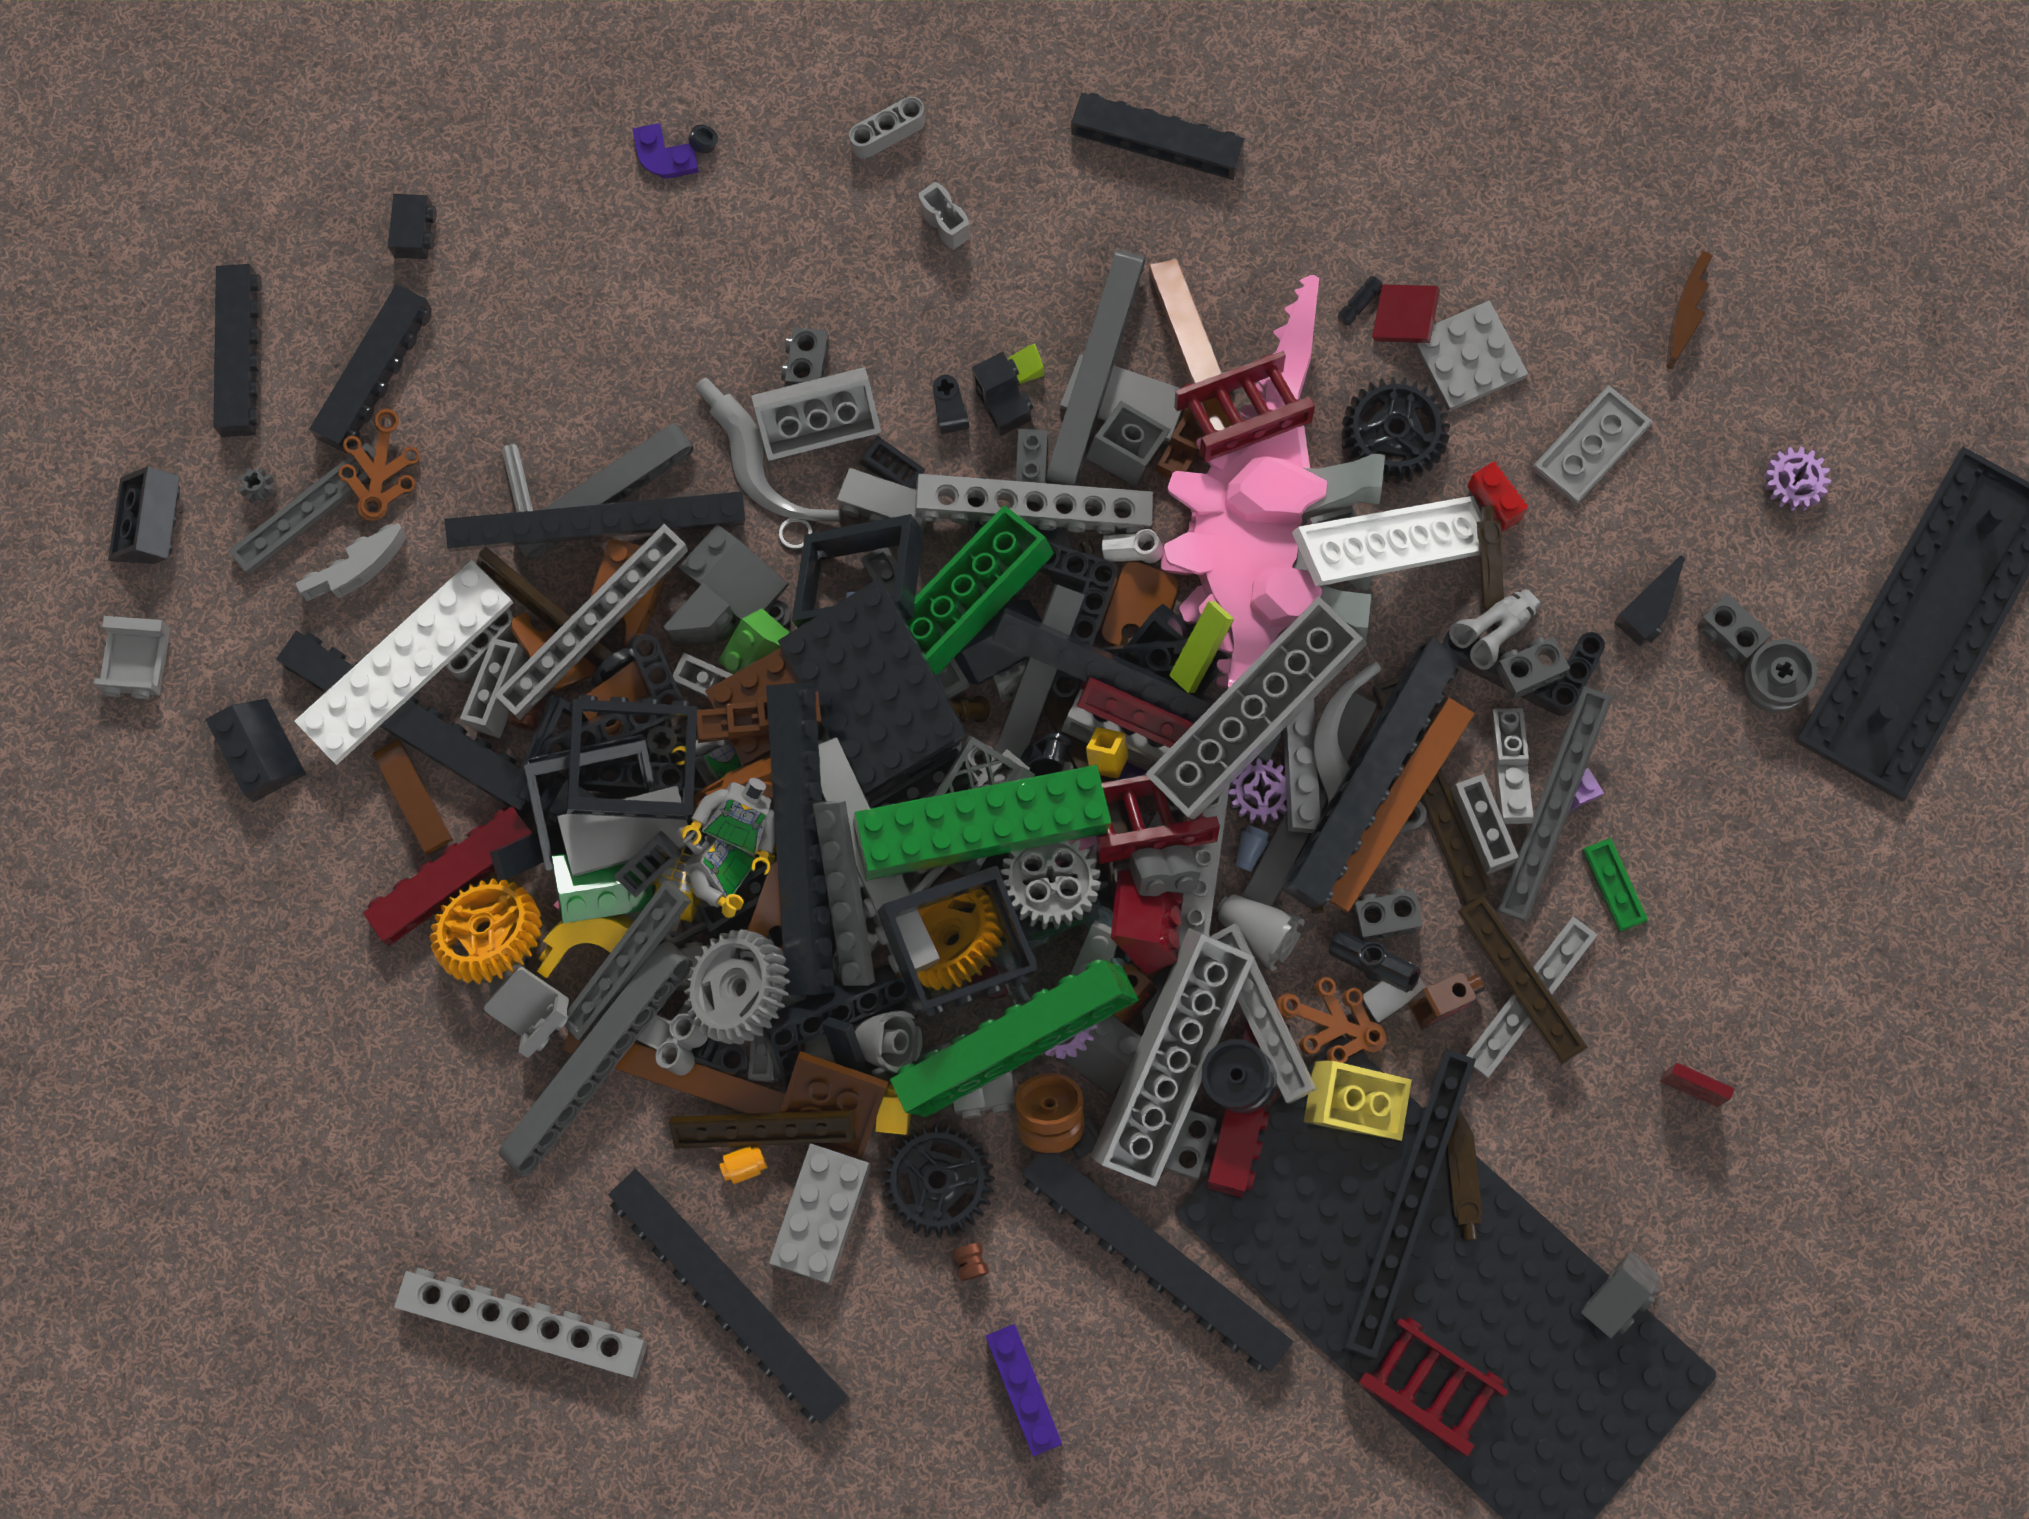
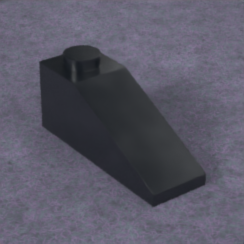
M1682 555L1618 615L1614 622L1638 646H1642L1646 641L1653 643L1663 632L1660 627L1666 620L1685 561Z

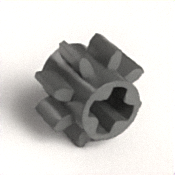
M261 466L257 471L251 470L248 467L243 477L237 478L243 485L238 489V492L242 496L247 495V500L251 504L255 500H262V502L266 503V497L269 494H275V491L270 486L275 479L271 474L266 475V471Z

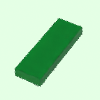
M1611 837L1583 848V855L1618 932L1620 933L1648 921L1647 915Z

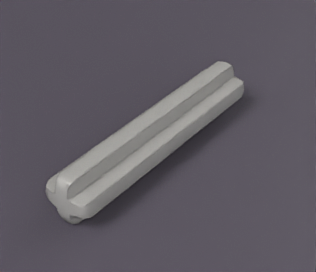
M516 444L506 445L502 448V453L516 512L533 511L519 449Z

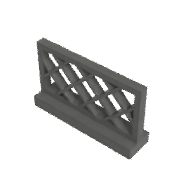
M969 736L934 796L943 795L947 790L948 793H953L952 781L955 776L966 773L969 789H974L971 771L986 768L989 784L980 787L1031 778L1035 774L974 737ZM974 745L982 750L984 763L970 767L967 755ZM989 755L995 758L996 760L990 761ZM1003 763L1011 768L1004 780L994 781L991 766ZM987 857L949 864L947 866L961 875L967 876L979 872Z

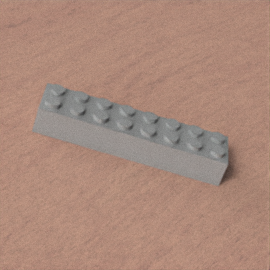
M1318 596L1145 775L1187 817L1195 820L1367 643Z
M1188 929L1178 952L1177 962L1173 963L1090 1157L1102 1166L1150 1185H1157L1202 1081V1065L1207 1054L1218 1044L1253 963L1254 956L1193 929Z

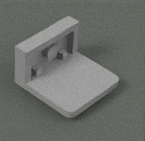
M518 967L487 1000L484 1010L521 1036L518 1052L529 1058L536 1050L541 1051L549 1041V1035L555 1029L559 1031L568 1020L567 1008L569 998L527 969Z

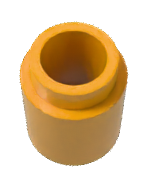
M746 1146L723 1155L724 1162L719 1164L725 1181L731 1179L734 1185L762 1174V1170L768 1168L760 1146Z

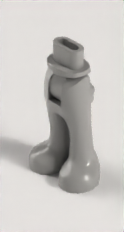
M1527 589L1521 592H1514L1511 596L1497 602L1476 619H1463L1453 624L1449 632L1450 638L1456 646L1466 648L1474 643L1493 624L1499 626L1492 633L1480 639L1472 647L1470 653L1471 660L1475 666L1483 670L1489 669L1498 659L1500 645L1519 632L1528 623L1529 619L1536 615V610L1540 607V601Z

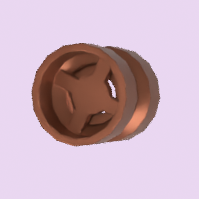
M541 699L521 720L510 713L508 723L525 730H537L539 724L537 713L542 711L544 700Z
M981 1242L952 1250L953 1258L960 1267L958 1270L960 1282L990 1273L987 1263L982 1259L984 1251Z

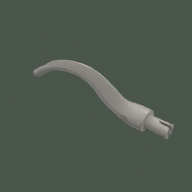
M708 378L698 382L695 390L711 406L710 414L728 434L736 479L744 492L752 500L765 509L787 518L812 521H841V510L803 508L789 502L775 492L768 484L764 474L763 440L761 432L752 417L731 394L723 395Z
M1377 662L1371 663L1338 689L1326 705L1316 728L1314 758L1327 794L1328 805L1349 770V766L1338 744L1337 733L1343 710L1351 695L1381 671V667Z

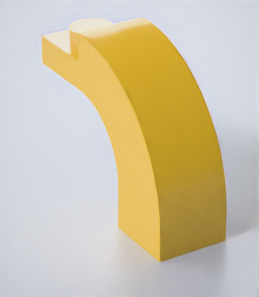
M620 914L569 923L560 921L543 940L548 946L539 957V960L543 963L537 972L548 978L568 949L577 944H596L611 953L634 923V920Z

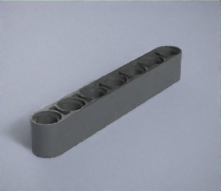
M671 424L542 510L619 503L688 457L693 452L694 446L678 424ZM559 542L517 546L528 560H532Z

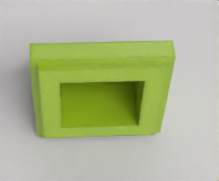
M1035 344L1029 345L1007 358L1008 360L1013 359L1019 371L1017 378L1020 384L1044 376V366Z

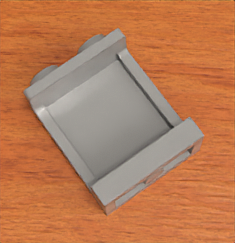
M104 616L102 627L108 634L100 679L94 678V685L102 691L103 695L120 697L121 693H130L132 697L138 699H149L150 695L160 696L171 628L162 620Z

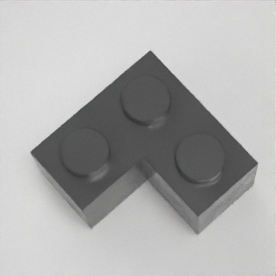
M1630 1250L1610 1272L1606 1282L1587 1301L1581 1313L1608 1337L1612 1338L1618 1331L1623 1334L1634 1322L1631 1316L1638 1309L1644 1312L1654 1301V1295L1659 1290L1656 1284L1660 1275Z

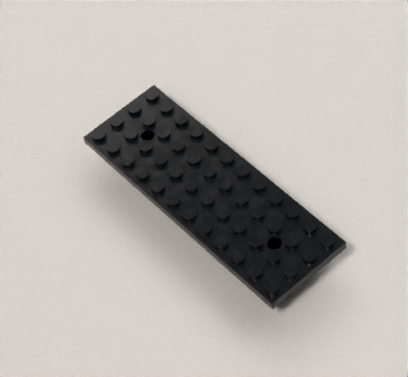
M1961 447L1795 740L1796 743L1902 802L1907 798L2029 577L2028 481L1969 449Z

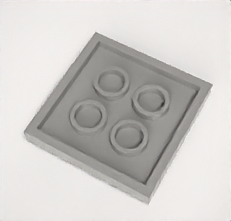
M1490 300L1434 324L1430 343H1413L1449 412L1519 382L1528 376V372Z

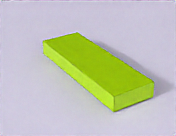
M1208 601L1169 675L1187 693L1196 692L1234 621V618L1216 601Z

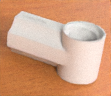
M1150 529L1140 530L1136 534L1104 535L1102 540L1104 560L1109 562L1142 560L1145 563H1155L1160 560L1164 551L1159 537ZM1145 543H1155L1152 549L1148 551L1142 550Z

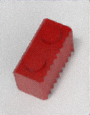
M1491 462L1471 476L1467 487L1481 506H1494V520L1501 521V532L1523 519L1528 504L1524 503L1525 499H1521V494H1517L1518 490L1514 489V485H1510L1511 481L1507 480V476L1503 475L1504 471H1500V467L1496 466L1497 462Z

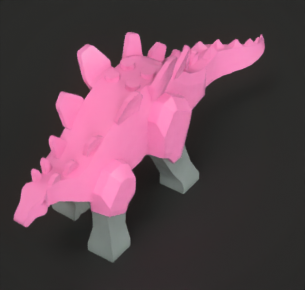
M1309 275L1300 280L1304 287L1294 291L1298 300L1284 308L1290 317L1288 323L1273 332L1280 340L1275 353L1284 351L1286 354L1284 371L1281 374L1295 399L1298 400L1300 399L1311 361L1319 277L1315 275ZM1270 377L1257 381L1256 387L1268 409L1275 410L1285 406ZM1252 404L1242 406V418L1248 420L1259 416ZM1303 425L1208 461L1211 467L1207 474L1182 471L1173 472L1168 485V492L1191 509L1192 517L1189 522L1188 532L1165 544L1161 557V570L1180 575L1197 574L1200 578L1202 585L1198 586L1180 605L1179 612L1184 623L1197 624L1208 601H1216L1234 618L1218 649L1232 654V658L1218 660L1216 667L1225 676L1217 678V686L1229 688L1318 596L1366 642L1371 594L1340 591L1325 585L1316 587L1292 532L1300 526L1308 525L1307 520L1315 516L1340 510L1360 502L1379 504L1385 455L1371 454L1349 463L1319 469L1310 468ZM1201 438L1197 439V447L1199 450ZM1371 576L1348 581L1357 589L1369 590Z

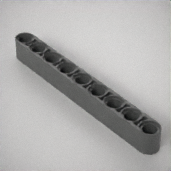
M1119 249L1115 253L1046 475V483L1077 486L1143 273L1145 256Z
M671 941L663 942L654 950L500 1147L499 1156L519 1176L530 1174L538 1166L690 972L689 967H692L693 961Z

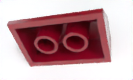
M1120 870L1117 873L1111 939L1147 975L1177 962L1183 896L1182 893L1169 891L1158 896L1139 895L1130 871Z

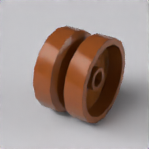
M1046 1073L1031 1077L1019 1086L1015 1095L1018 1136L1023 1144L1034 1151L1059 1153L1072 1148L1080 1141L1085 1130L1082 1090L1075 1081L1065 1075Z

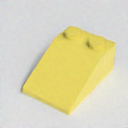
M1314 1061L1311 1078L1317 1090L1308 1094L1304 1122L1402 1141L1411 1079L1336 1061Z

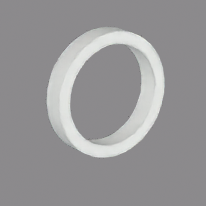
M789 518L782 523L779 529L780 540L789 549H802L803 543L799 545L787 543L783 538V530L791 522H801L806 525L809 534H811V526L806 520Z

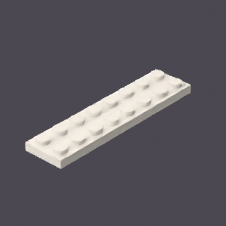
M1469 496L1300 526L1292 534L1317 587L1480 555L1477 522L1482 521V514L1474 497Z
M471 560L295 720L296 724L337 765L513 604V601Z

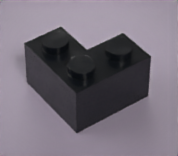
M1003 352L972 367L974 390L1000 436L1030 422L1031 410L1033 409L1026 393L1022 395L1017 387L1020 383L1017 378L1019 371L1013 359L1007 360Z

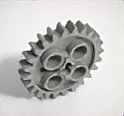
M1078 840L1072 845L1069 844V841L1014 851L1008 854L1009 858H1004L1002 866L1005 869L1001 870L1000 874L1004 880L1003 882L1010 900L1013 901L1014 910H1021L1020 920L1030 916L1031 926H1034L1037 920L1042 921L1043 929L1047 928L1048 922H1053L1055 928L1059 929L1061 920H1064L1068 926H1071L1072 916L1082 920V910L1091 911V902H1096L1098 896L1095 891H1098L1101 882L1096 880L1099 878L1100 870L1093 869L1096 865V859L1087 860L1090 852L1089 849L1079 851L1081 841ZM1060 860L1065 861L1070 866L1061 868L1056 862ZM1034 864L1039 870L1035 872L1029 871L1025 866ZM1070 889L1075 895L1065 896L1061 893V890ZM1038 892L1041 893L1045 898L1041 900H1035L1030 896V894Z

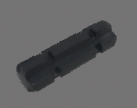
M1370 276L1364 283V287L1361 286L1348 301V305L1344 306L1339 312L1338 319L1343 324L1351 325L1356 319V315H1359L1373 299L1372 297L1381 290L1382 282L1375 276Z

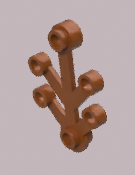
M382 409L375 416L374 424L379 432L374 463L362 449L361 441L356 436H348L343 443L344 451L349 455H353L371 480L369 491L356 477V469L350 464L340 467L338 477L342 482L348 483L359 498L357 509L360 516L371 522L382 519L387 512L388 503L401 494L411 493L415 487L413 477L403 475L398 479L396 485L381 493L383 481L407 465L413 466L417 464L420 458V453L415 447H407L402 455L385 465L390 434L396 430L399 423L397 414L391 409ZM383 418H388L391 420L392 425L390 427H383L380 421ZM355 441L358 445L357 449H348L347 442ZM409 451L414 452L416 459L409 461L406 459L405 454ZM350 469L353 472V476L351 478H344L342 471ZM409 480L412 487L409 489L402 488L401 481ZM375 503L378 510L375 512L368 511L367 504Z
M1328 977L1318 980L1315 983L1314 989L1316 994L1323 999L1330 1014L1301 1004L1298 997L1290 993L1279 996L1275 1000L1284 1020L1298 1016L1327 1027V1029L1316 1035H1308L1300 1040V1050L1306 1055L1318 1052L1320 1046L1343 1034L1355 1039L1344 1046L1337 1045L1330 1048L1327 1052L1328 1061L1344 1063L1347 1061L1348 1056L1361 1049L1368 1053H1374L1381 1050L1386 1043L1384 1029L1378 1023L1370 1022L1361 1004L1363 994L1357 988L1348 989L1342 994V1002L1345 1006L1350 1007L1357 1025L1348 1022L1334 994L1336 989L1335 982ZM1323 982L1328 985V992L1323 991ZM1350 993H1353L1355 995V1003L1350 1001ZM1287 1000L1291 1001L1293 1004L1292 1011L1289 1010L1286 1006ZM1370 1032H1373L1375 1035V1042L1370 1040ZM1307 1040L1312 1041V1050L1308 1049L1306 1045ZM1335 1050L1340 1052V1060H1337L1334 1057Z

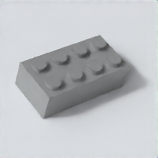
M865 367L751 395L768 461L881 433Z
M810 1144L769 1264L832 1285L871 1170V1165L868 1162Z

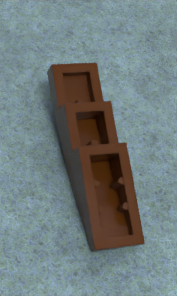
M1704 250L1684 285L1674 313L1668 340L1666 367L1669 369L1673 368L1705 312L1696 307L1709 286L1707 282L1700 278L1708 267L1713 255Z
M1189 407L1185 409L1182 420L1172 434L1169 445L1155 468L1156 472L1170 479L1175 471L1188 472L1200 451L1197 447V439L1204 436Z
M815 692L818 724L821 723L818 692ZM767 696L757 697V701L729 703L726 704V708L697 710L698 743L769 734Z
M397 739L374 752L373 755L425 854L428 855L453 841L432 797L428 793L418 771L413 766L401 741Z

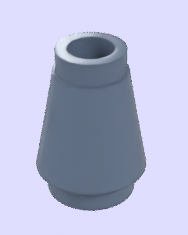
M1247 825L1245 831H1241L1235 866L1252 872L1253 867L1269 844L1268 837L1270 833Z

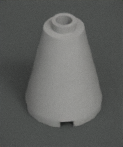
M1235 894L1229 898L1225 896L1217 907V912L1219 913L1218 920L1226 928L1232 924H1237L1251 953L1271 971L1277 969L1273 965L1277 960L1283 963L1287 959L1301 933L1296 931L1298 924L1304 927L1305 923L1304 919L1298 915Z
M895 1010L850 1023L853 1025L865 1062L886 1071L898 1073L897 1071L903 1066L911 1064L912 1061H917L922 1048V1032L920 1026H915L912 1020L914 1018L913 1015L905 1011Z

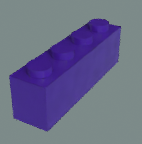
M1015 1324L986 1335L1032 1456H1037L1063 1445Z

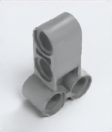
M683 1013L674 1017L672 1021L655 1015L637 1040L657 1050L656 1062L660 1067L682 1076L689 1073L694 1066L695 1060L691 1052L692 1048L702 1046L708 1036L701 1033L700 1029L693 1025V1017Z

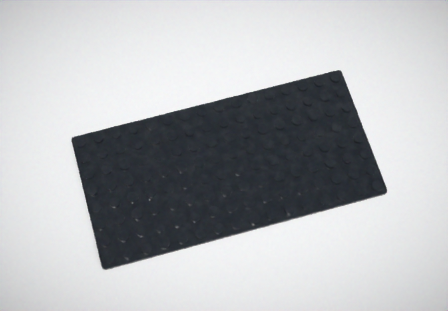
M1342 1035L1333 1039L1314 1061H1328L1327 1052L1330 1048L1337 1045L1344 1046L1350 1041ZM1335 1050L1334 1057L1337 1060L1341 1059V1054ZM1360 1050L1348 1056L1347 1061L1344 1062V1064L1384 1073ZM1314 1061L1307 1068L1310 1076L1312 1075ZM1282 1095L1267 1111L1270 1114L1266 1130H1259L1257 1141L1263 1142L1259 1160L1253 1159L1250 1171L1256 1172L1252 1189H1245L1243 1198L1207 1189L1208 1176L1177 1210L1178 1218L1356 1383L1364 1372H1368L1370 1375L1373 1370L1377 1372L1402 1330L1394 1326L1396 1320L1401 1318L1405 1321L1407 1317L1424 1327L1421 1331L1422 1333L1486 1375L1489 1371L1504 1381L1502 1387L1507 1389L1508 1393L1504 1397H1500L1495 1393L1492 1395L1469 1432L1471 1437L1468 1441L1475 1446L1468 1456H1462L1367 1390L1365 1391L1503 1519H1595L1714 1381L1716 1371L1647 1309L1644 1312L1638 1309L1631 1316L1634 1322L1623 1334L1618 1331L1612 1338L1608 1337L1581 1313L1585 1304L1606 1282L1609 1275L1477 1156L1482 1208L1481 1224L1476 1225L1477 1240L1465 1241L1463 1226H1457V1218L1454 1216L1447 1148L1376 1359L1371 1360L1344 1350L1343 1346L1423 1107L1409 1095L1402 1141L1306 1123L1304 1122L1308 1095L1291 1104L1286 1103ZM1413 1338L1387 1378L1389 1380L1387 1386L1397 1393L1400 1389L1404 1390L1429 1348ZM1440 1356L1414 1398L1417 1400L1414 1404L1424 1411L1427 1407L1431 1408L1456 1367ZM1466 1375L1442 1413L1443 1420L1441 1423L1450 1429L1454 1425L1458 1426L1483 1385L1469 1375Z

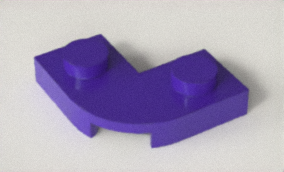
M660 123L632 129L640 164L647 171L659 175L663 179L699 172L695 150L689 143L665 148Z

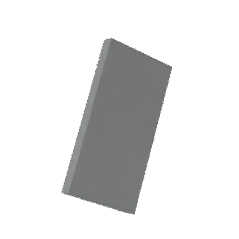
M1081 354L1078 357L1060 404V409L1065 411L1067 410L1083 355ZM1114 366L1097 422L1104 424L1121 400L1171 429L1163 443L1169 445L1170 438L1176 429L1182 410L1176 412L1174 408L1175 392L1180 388Z
M1608 385L1538 459L1531 469L1577 506L1652 425L1653 421Z
M677 786L623 799L682 803ZM576 814L557 816L573 877L627 863L660 830L679 849L688 847L681 837V830L688 825L686 820ZM658 844L655 846L661 853H666Z

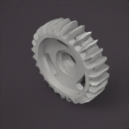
M730 930L729 934L720 933L719 940L711 938V947L702 946L704 952L702 957L695 956L698 961L696 967H689L693 971L692 978L685 979L691 983L690 988L684 991L685 994L690 995V999L685 1002V1005L691 1007L688 1015L694 1018L693 1025L698 1027L701 1033L713 1040L726 1044H743L745 1040L753 1041L754 1035L763 1036V1027L772 1028L771 1018H779L776 1013L778 1007H785L781 1003L782 996L789 995L788 992L783 990L784 985L790 983L788 979L784 978L789 969L782 966L786 962V958L779 955L781 949L774 946V942L770 939L747 930ZM751 950L755 954L754 962L734 958L736 954ZM745 981L746 990L738 997L736 992L737 986L740 982Z

